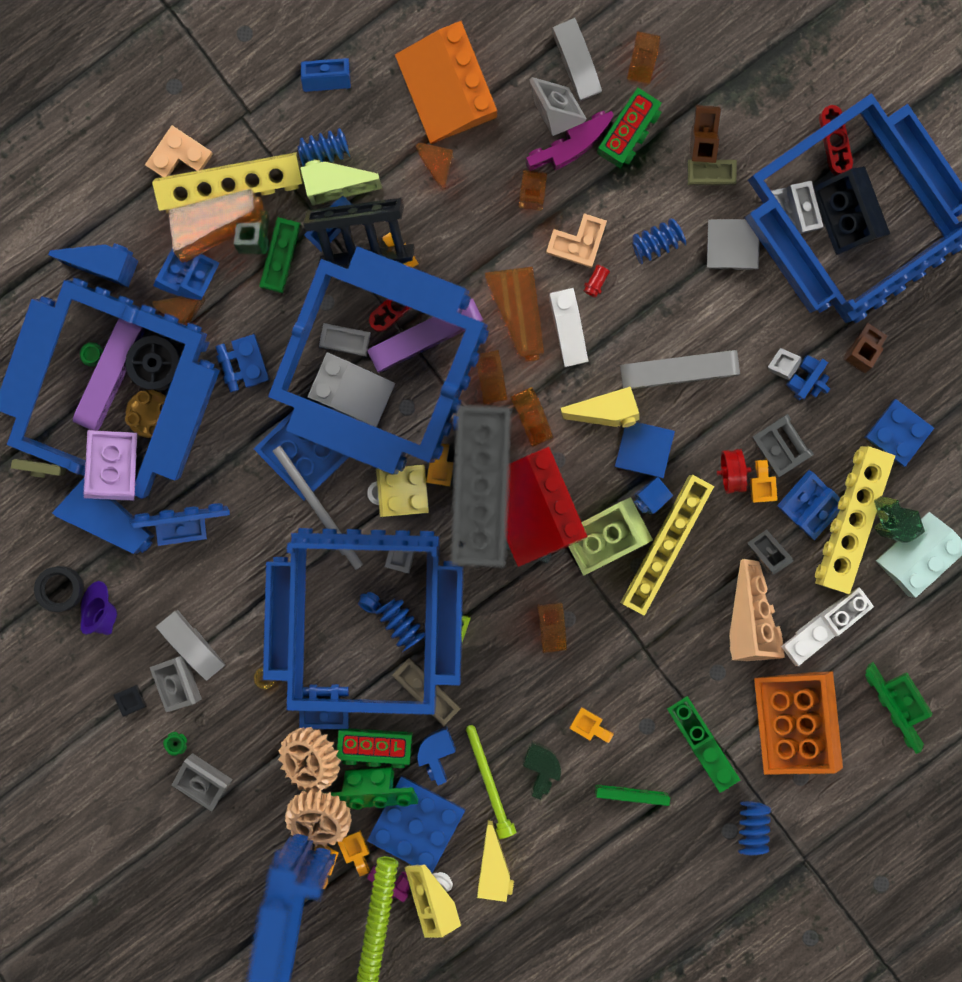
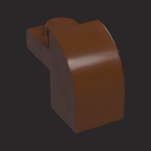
M696 105L690 140V156L692 161L716 163L719 146L720 107Z
M865 324L854 343L847 350L843 360L865 374L872 369L882 353L883 348L881 346L888 336L871 324Z

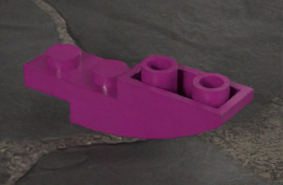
M598 112L591 117V120L568 129L566 133L567 141L564 138L551 143V147L542 150V148L531 151L529 157H526V165L529 172L549 163H552L556 171L581 157L605 133L612 122L613 112Z

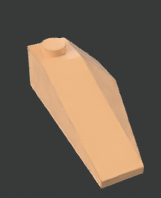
M740 560L729 635L732 660L756 661L785 658L784 650L781 647L783 645L780 626L775 627L772 613L775 610L773 604L769 605L765 595L768 588L759 561Z

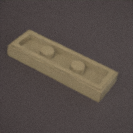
M409 657L392 676L417 701L424 702V671ZM436 685V712L432 715L444 726L461 708Z

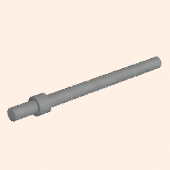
M281 445L275 448L273 453L326 529H337V534H342ZM338 549L342 556L345 555L355 570L363 565L354 550Z

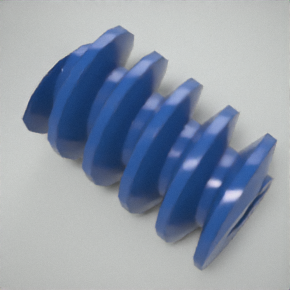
M340 128L337 129V136H334L331 130L328 131L327 139H325L322 133H319L318 141L312 135L309 136V143L300 138L298 151L303 167L306 166L307 161L310 162L318 159L320 163L325 162V157H328L332 163L334 162L335 154H337L340 160H343L344 152L351 158L345 134Z
M671 218L668 220V226L664 222L660 223L659 230L657 227L652 226L650 233L647 230H643L641 237L638 234H634L632 245L635 255L642 265L643 256L651 261L652 252L661 257L660 249L663 248L668 254L670 253L669 245L672 244L677 250L679 248L678 241H681L686 246V239L679 224Z
M393 599L374 613L376 615L384 614L380 622L389 621L385 628L386 631L395 630L391 638L399 637L400 640L396 646L405 645L403 650L405 651L423 639L425 632L416 633L420 625H411L415 617H406L409 608L400 609L404 601L402 599L397 601Z
M741 802L740 805L747 807V810L740 811V814L746 816L747 819L740 821L739 824L746 826V829L739 830V834L746 836V839L739 840V844L744 845L745 848L738 850V853L761 855L769 852V846L766 843L770 842V837L766 834L770 832V827L765 824L770 823L771 818L766 814L771 813V808L759 802Z

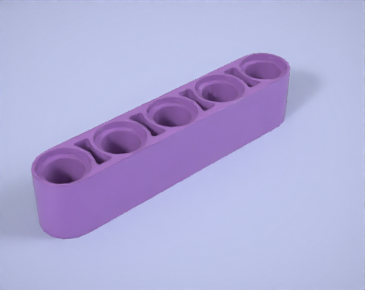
M471 299L468 308L462 310L461 314L480 322L484 321L474 300ZM432 317L373 346L367 352L379 373L464 332L466 329Z
M121 318L118 319L73 416L74 423L89 430H99L127 372L125 364L127 352L137 340L143 337L146 328L129 323Z

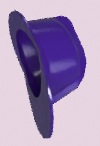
M97 581L91 584L84 593L81 604L80 630L86 635L93 632L110 635L117 618V610L108 600L106 584Z

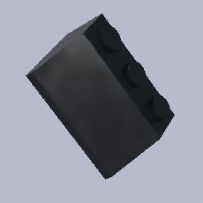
M865 166L849 169L813 187L819 211L836 255L869 244L890 234Z

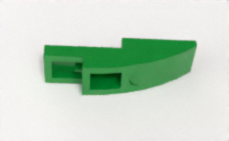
M688 696L667 708L719 793L741 781Z

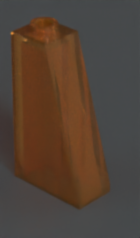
M251 188L168 210L173 252L184 263L262 221L261 211H264L261 197H257Z
M533 266L486 272L485 282L519 358H525V362L540 360L539 356L544 355Z

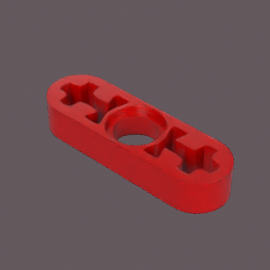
M829 105L820 113L819 122L821 128L831 121L825 118L829 112L832 115H836V117L843 113L838 106ZM844 124L840 129H837L823 139L829 169L836 176L852 169L853 166L846 125ZM831 135H839L842 138V145L839 147L832 146L830 143ZM844 150L840 154L841 161L847 164L843 167V170H841L840 166L835 165L839 161L837 152Z
M387 299L370 314L369 323L373 330L384 332L412 308L405 306L402 311H394L391 307L393 300ZM387 306L390 313L395 317L391 319L389 315L384 319L386 324L383 327L380 324L375 326V316L383 317L387 313L383 309Z

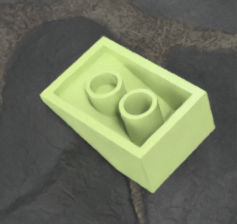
M319 160L307 162L306 166L300 167L307 196L312 206L338 200L342 196L346 198L382 189L377 173L328 162L320 163Z
M630 497L583 521L582 525L588 537L568 547L584 576L653 541Z

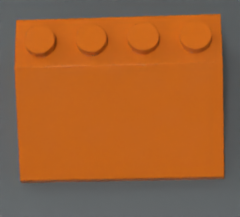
M462 21L441 28L395 54L430 144L497 118V108Z
M833 671L754 678L764 774H835L843 769Z

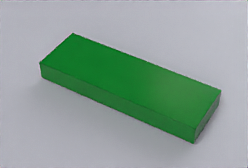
M277 217L259 285L260 288L284 294L301 223Z
M599 784L595 787L596 798L670 805V796L667 792Z

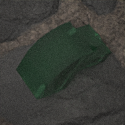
M244 211L243 222L236 223L234 246L239 254L267 253L270 242L267 237L269 225L268 211Z
M880 496L874 501L877 515L881 521L874 528L881 537L907 543L915 540L925 532L919 511L900 507L899 501L896 499Z
M532 740L522 763L524 767L539 773L531 790V796L541 800L543 794L547 796L552 785L549 779L560 780L561 767L556 754L550 748Z

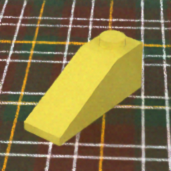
M631 387L561 408L563 419L613 427L622 425L625 428L636 424V421L639 420V411Z
M488 820L477 898L507 902V895H512L514 880H510V872L493 821Z
M426 865L406 866L405 871L424 937H444L460 927L461 924L454 901Z

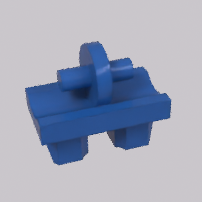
M805 356L799 367L809 373L808 376L803 380L794 374L786 384L795 393L793 397L799 401L801 398L804 399L812 386L814 389L810 394L815 398L820 391L827 394L830 390L826 385L830 378L829 376L823 374L820 380H818L828 362L823 358L817 360L811 356Z

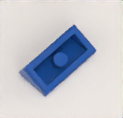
M349 58L301 62L303 91L350 88Z

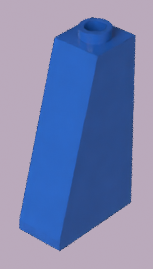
M85 477L52 512L56 517L133 554L140 551L144 553L153 543L150 540L154 537V534L146 527L131 528L129 519L135 517L116 500L84 498Z

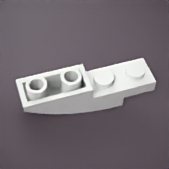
M856 588L795 632L796 635L781 647L794 665L799 666L833 637L843 633L874 606L861 588Z

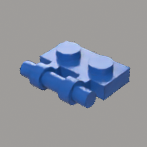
M255 334L231 341L234 349L231 352H227L225 344L216 346L218 353L216 358L218 364L221 363L225 375L223 380L225 384H228L230 393L239 390L237 381L242 379L247 388L270 381ZM237 359L240 372L234 373L231 360Z
M332 684L331 687H318V685L303 687V697L314 699L318 697H331V699H339V696H349V687H339V684ZM299 711L300 728L348 729L349 712Z

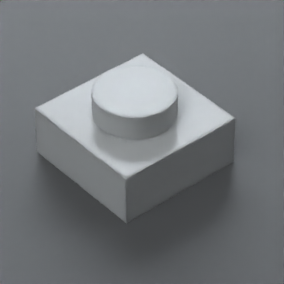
M780 348L769 364L768 369L771 373L790 381L803 361L800 356Z
M389 550L385 567L409 574L415 551Z

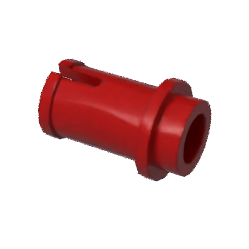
M596 265L590 280L584 284V292L595 298L598 294H601L602 291L600 289L610 271L601 265Z

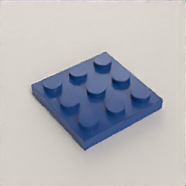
M292 411L254 450L305 501L306 498L273 453V450L281 445L313 493L349 456L286 431L293 413Z
M401 775L395 788L413 787L418 797V804L406 807L399 805L386 806L367 841L411 865H426L430 872L433 873L465 809Z

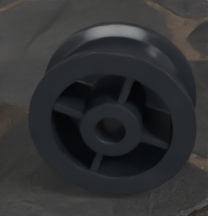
M158 336L143 337L137 340L127 352L125 361L127 373L131 380L142 388L154 391L166 390L170 388L181 353L174 344ZM156 360V366L152 367V362Z

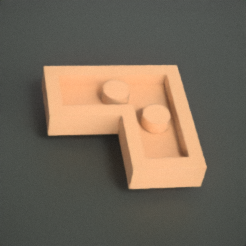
M171 125L145 165L161 177L171 175L179 161H182L195 171L203 170L213 153Z
M584 214L577 236L553 229L546 254L592 268L607 221Z

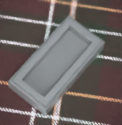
M323 323L319 347L367 357L371 332Z

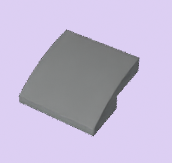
M812 181L793 184L786 188L771 191L800 234L824 227Z
M708 220V269H759L760 240L746 220Z

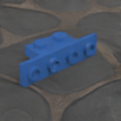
M222 503L208 505L206 509L187 507L184 508V512L174 513V510H164L155 516H150L149 513L136 514L135 518L129 519L131 528L155 525L157 545L161 546L207 539L205 518L230 515V510L227 506H223Z

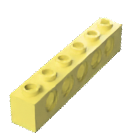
M295 152L156 178L152 181L159 211L166 210V213L180 211V207L187 205L190 206V209L203 207L204 202L213 201L214 204L228 202L227 198L237 196V200L251 198V193L261 192V195H269L275 193V189L284 188L285 191L295 190L303 183L298 153ZM272 169L281 170L283 178L279 181L273 180L270 176V171ZM250 173L256 174L259 177V183L257 185L249 184L246 176ZM223 179H233L235 188L231 190L226 189L223 186ZM202 182L208 183L212 189L211 193H202L199 189V184ZM177 187H184L187 190L188 196L186 198H179L175 193V189Z
M860 446V449L855 452L853 457V463L855 464L852 473L850 472L846 478L845 485L847 488L845 494L838 502V509L840 511L837 518L831 524L830 532L832 533L829 542L827 541L824 545V558L822 564L816 569L815 578L817 579L815 584L850 594L895 455L869 446ZM867 467H869L872 472L871 477L869 479H866L864 475L865 469ZM860 490L864 493V499L861 502L857 500V493ZM852 513L856 515L854 525H851L849 522V517ZM847 536L849 544L846 548H843L841 542ZM839 559L841 561V568L835 571L834 563Z
M694 475L688 476L620 603L645 616L712 492L713 485Z

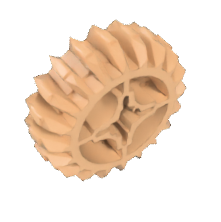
M303 727L292 731L281 742L282 746L278 750L281 754L278 760L283 763L280 769L285 770V778L289 777L291 785L297 784L298 790L305 789L307 793L310 789L314 792H319L320 789L328 788L336 780L337 774L340 771L338 764L341 760L336 757L338 750L333 749L334 742L327 740L328 734L321 735L320 729L313 730L312 727L306 729Z
M310 789L308 793L302 791L300 795H295L290 800L285 814L287 829L291 830V835H306L308 840H313V844L316 847L318 844L326 847L328 843L335 845L337 841L342 842L349 832L352 821L350 808L346 806V801H340L339 796H331V792L323 793L321 789L319 792H314Z

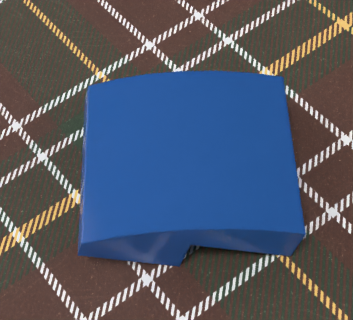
M173 246L153 286L177 296L202 300L219 262L199 252L194 257Z
M638 422L632 426L625 427L615 467L664 478L675 431Z
M808 470L777 507L810 538L815 540L838 515L840 511L838 509L840 497L832 489L828 488L814 472Z

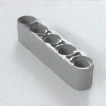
M737 350L620 365L623 389L627 387L637 389L740 375Z

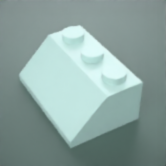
M928 512L882 554L876 562L907 596L916 598L962 556V539L954 530Z

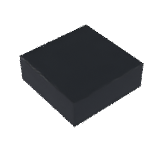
M138 685L114 694L123 717L147 707Z

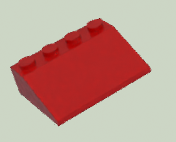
M550 447L508 464L506 541L517 567L576 544L588 537Z

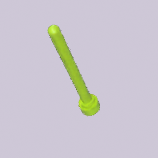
M469 725L466 728V732L498 821L496 824L497 829H495L498 839L510 837L516 834L517 831L514 823H511L510 819H507L476 728L473 725Z

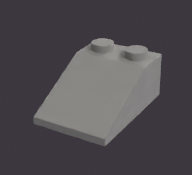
M327 352L308 394V398L377 427L395 383Z

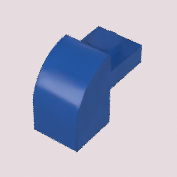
M447 726L428 734L421 742L418 751L419 767L429 763V767H426L431 781L436 780L437 785L447 782V776L440 758L456 752V747Z

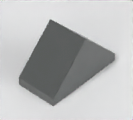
M768 530L747 542L767 574L774 575L794 561Z

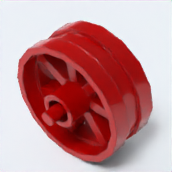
M741 449L722 451L721 469L716 471L717 476L721 475L726 494L736 491L746 492L747 472H751V467L746 468L743 451Z

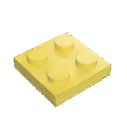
M425 465L405 466L402 472L399 471L395 475L378 468L376 469L380 517L429 513Z

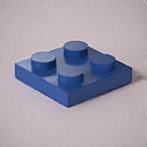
M894 399L865 436V439L881 451L895 455L894 461L905 467L934 428L897 399Z

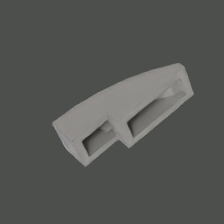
M573 18L554 26L552 35L579 100L582 101L601 93L602 88L576 19Z
M179 610L174 611L156 626L175 650L206 681L226 665Z

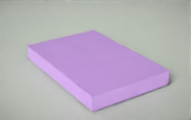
M87 431L84 498L134 500L137 433Z

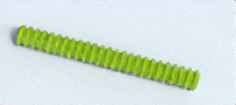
M380 857L376 862L374 887L372 888L368 923L365 927L363 952H361L359 973L357 975L358 980L356 982L379 981L378 976L383 958L384 940L386 939L388 918L390 916L389 911L391 910L390 904L392 903L394 882L396 881L395 875L399 862L392 857Z

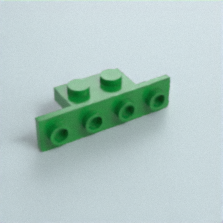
M874 662L870 663L865 671L868 683L876 688L879 693L880 703L887 707L892 714L891 720L897 728L900 727L904 734L903 737L906 745L910 749L912 748L916 754L920 753L924 743L913 725L930 718L933 713L907 672L885 682Z
M392 767L347 770L344 775L342 792L331 793V796H339L340 801H346L347 807L356 810L364 807L385 808L386 806L396 805L406 807L418 804V797L413 787L392 789L394 778Z

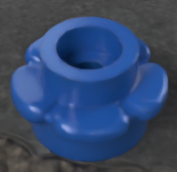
M367 592V594L360 595L358 605L363 610L374 613L377 608H381L380 598L376 594Z

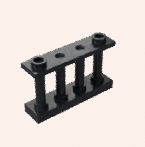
M402 198L313 209L306 212L303 222L305 231L317 232L323 251L319 263L323 259L348 269L356 250L350 226L361 224L365 227L370 245L368 251L401 264L413 261L415 246L414 244L404 245L398 224V219H402L404 210ZM388 222L394 246L380 248L374 223ZM326 229H341L347 252L333 254Z

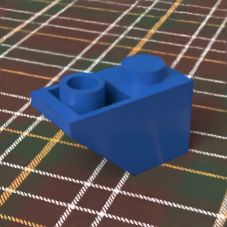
M655 477L633 495L636 498L634 504L642 513L654 514L673 494L659 477Z

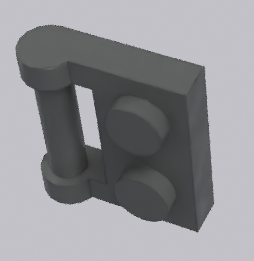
M788 414L751 437L765 460L768 461L777 478L814 455L810 448L807 449L792 426L791 418ZM780 427L784 429L799 452L797 457H794L777 431Z

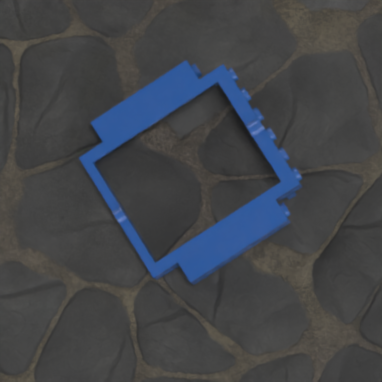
M871 93L748 179L763 205L744 218L809 313L816 310L821 313L833 304L845 323L851 321L857 323L867 316L866 311L871 307L877 309L887 302L885 298L891 293L896 296L907 288L905 284L912 279L913 282H916L925 276V269L930 266L934 269L945 262V255L950 252L954 255L962 250V221L959 222L956 218L962 214V183L908 104L888 117ZM861 114L944 237L856 299L846 301L764 180Z
M358 246L348 269L321 259L298 320L292 329V336L268 397L294 407L286 431L393 475L404 470L408 460L405 457L406 453L429 463H434L435 459L438 460L444 448L441 445L444 436L448 437L452 429L453 423L450 422L453 413L457 414L458 406H461L462 400L459 399L462 390L466 391L470 383L471 377L468 376L471 367L475 368L478 363L480 354L477 352L480 344H485L489 334V330H486L487 324L461 314L462 310H466L469 306L471 296L468 295L470 291ZM331 277L466 329L447 379L442 386L439 399L421 445L288 392Z
M73 278V281L64 280L57 302L41 296V299H31L0 388V412L16 418L7 445L64 467L73 473L85 476L86 460L24 436L71 301L75 300L129 323L144 327L184 343L185 346L140 471L135 480L134 496L143 499L149 496L156 474L174 481L182 476L220 370L214 368L215 364L210 361L201 359L198 362L200 353L207 351L210 342L205 341L207 334L201 332L202 327L192 323H188L187 326L178 323L179 318L169 314H165L164 317L155 313L156 309L150 306L142 305L140 308L133 305L132 299L124 296H119V298L110 296L111 291L96 287L95 290L87 287L88 282L78 278Z
M298 528V533H291V543H287V553H291V562H288V557H273V561L266 562L263 680L287 681V710L435 714L436 685L461 684L464 566L452 564V561H444L443 566L439 565L440 536H434L435 531H420V536H410V531L395 530V535H386V530H371V535L361 534V530L347 529V534H337V529H322L321 534L313 533V528ZM307 548L427 551L424 702L303 698Z
M294 834L293 837L289 836L282 850H275L273 864L269 872L265 901L260 909L248 982L291 981L305 897L320 899L321 891L332 865L335 863L336 854H331V851L328 849L316 848V851L312 850L313 840H308L306 835Z

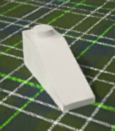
M574 288L550 293L548 298L564 366L568 367L588 362Z

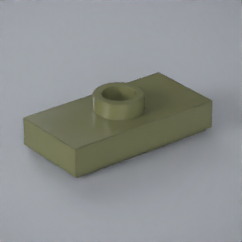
M716 160V163L687 161V185L737 184V160Z
M14 459L11 463V468L31 471L30 476L45 478V474L58 476L66 474V468L52 463L26 459Z

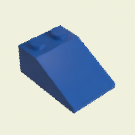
M115 243L113 247L104 244L50 250L48 254L60 263L128 288L138 264V260L132 256L133 252Z

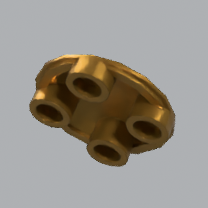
M154 390L139 391L128 402L125 416L126 424L139 436L152 438L166 396Z

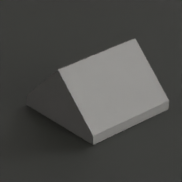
M531 77L529 82L535 105L552 136L586 121V117L569 87Z
M182 656L150 667L166 712L195 704L202 699L190 665Z
M192 753L183 762L172 786L208 810L213 811L233 779Z

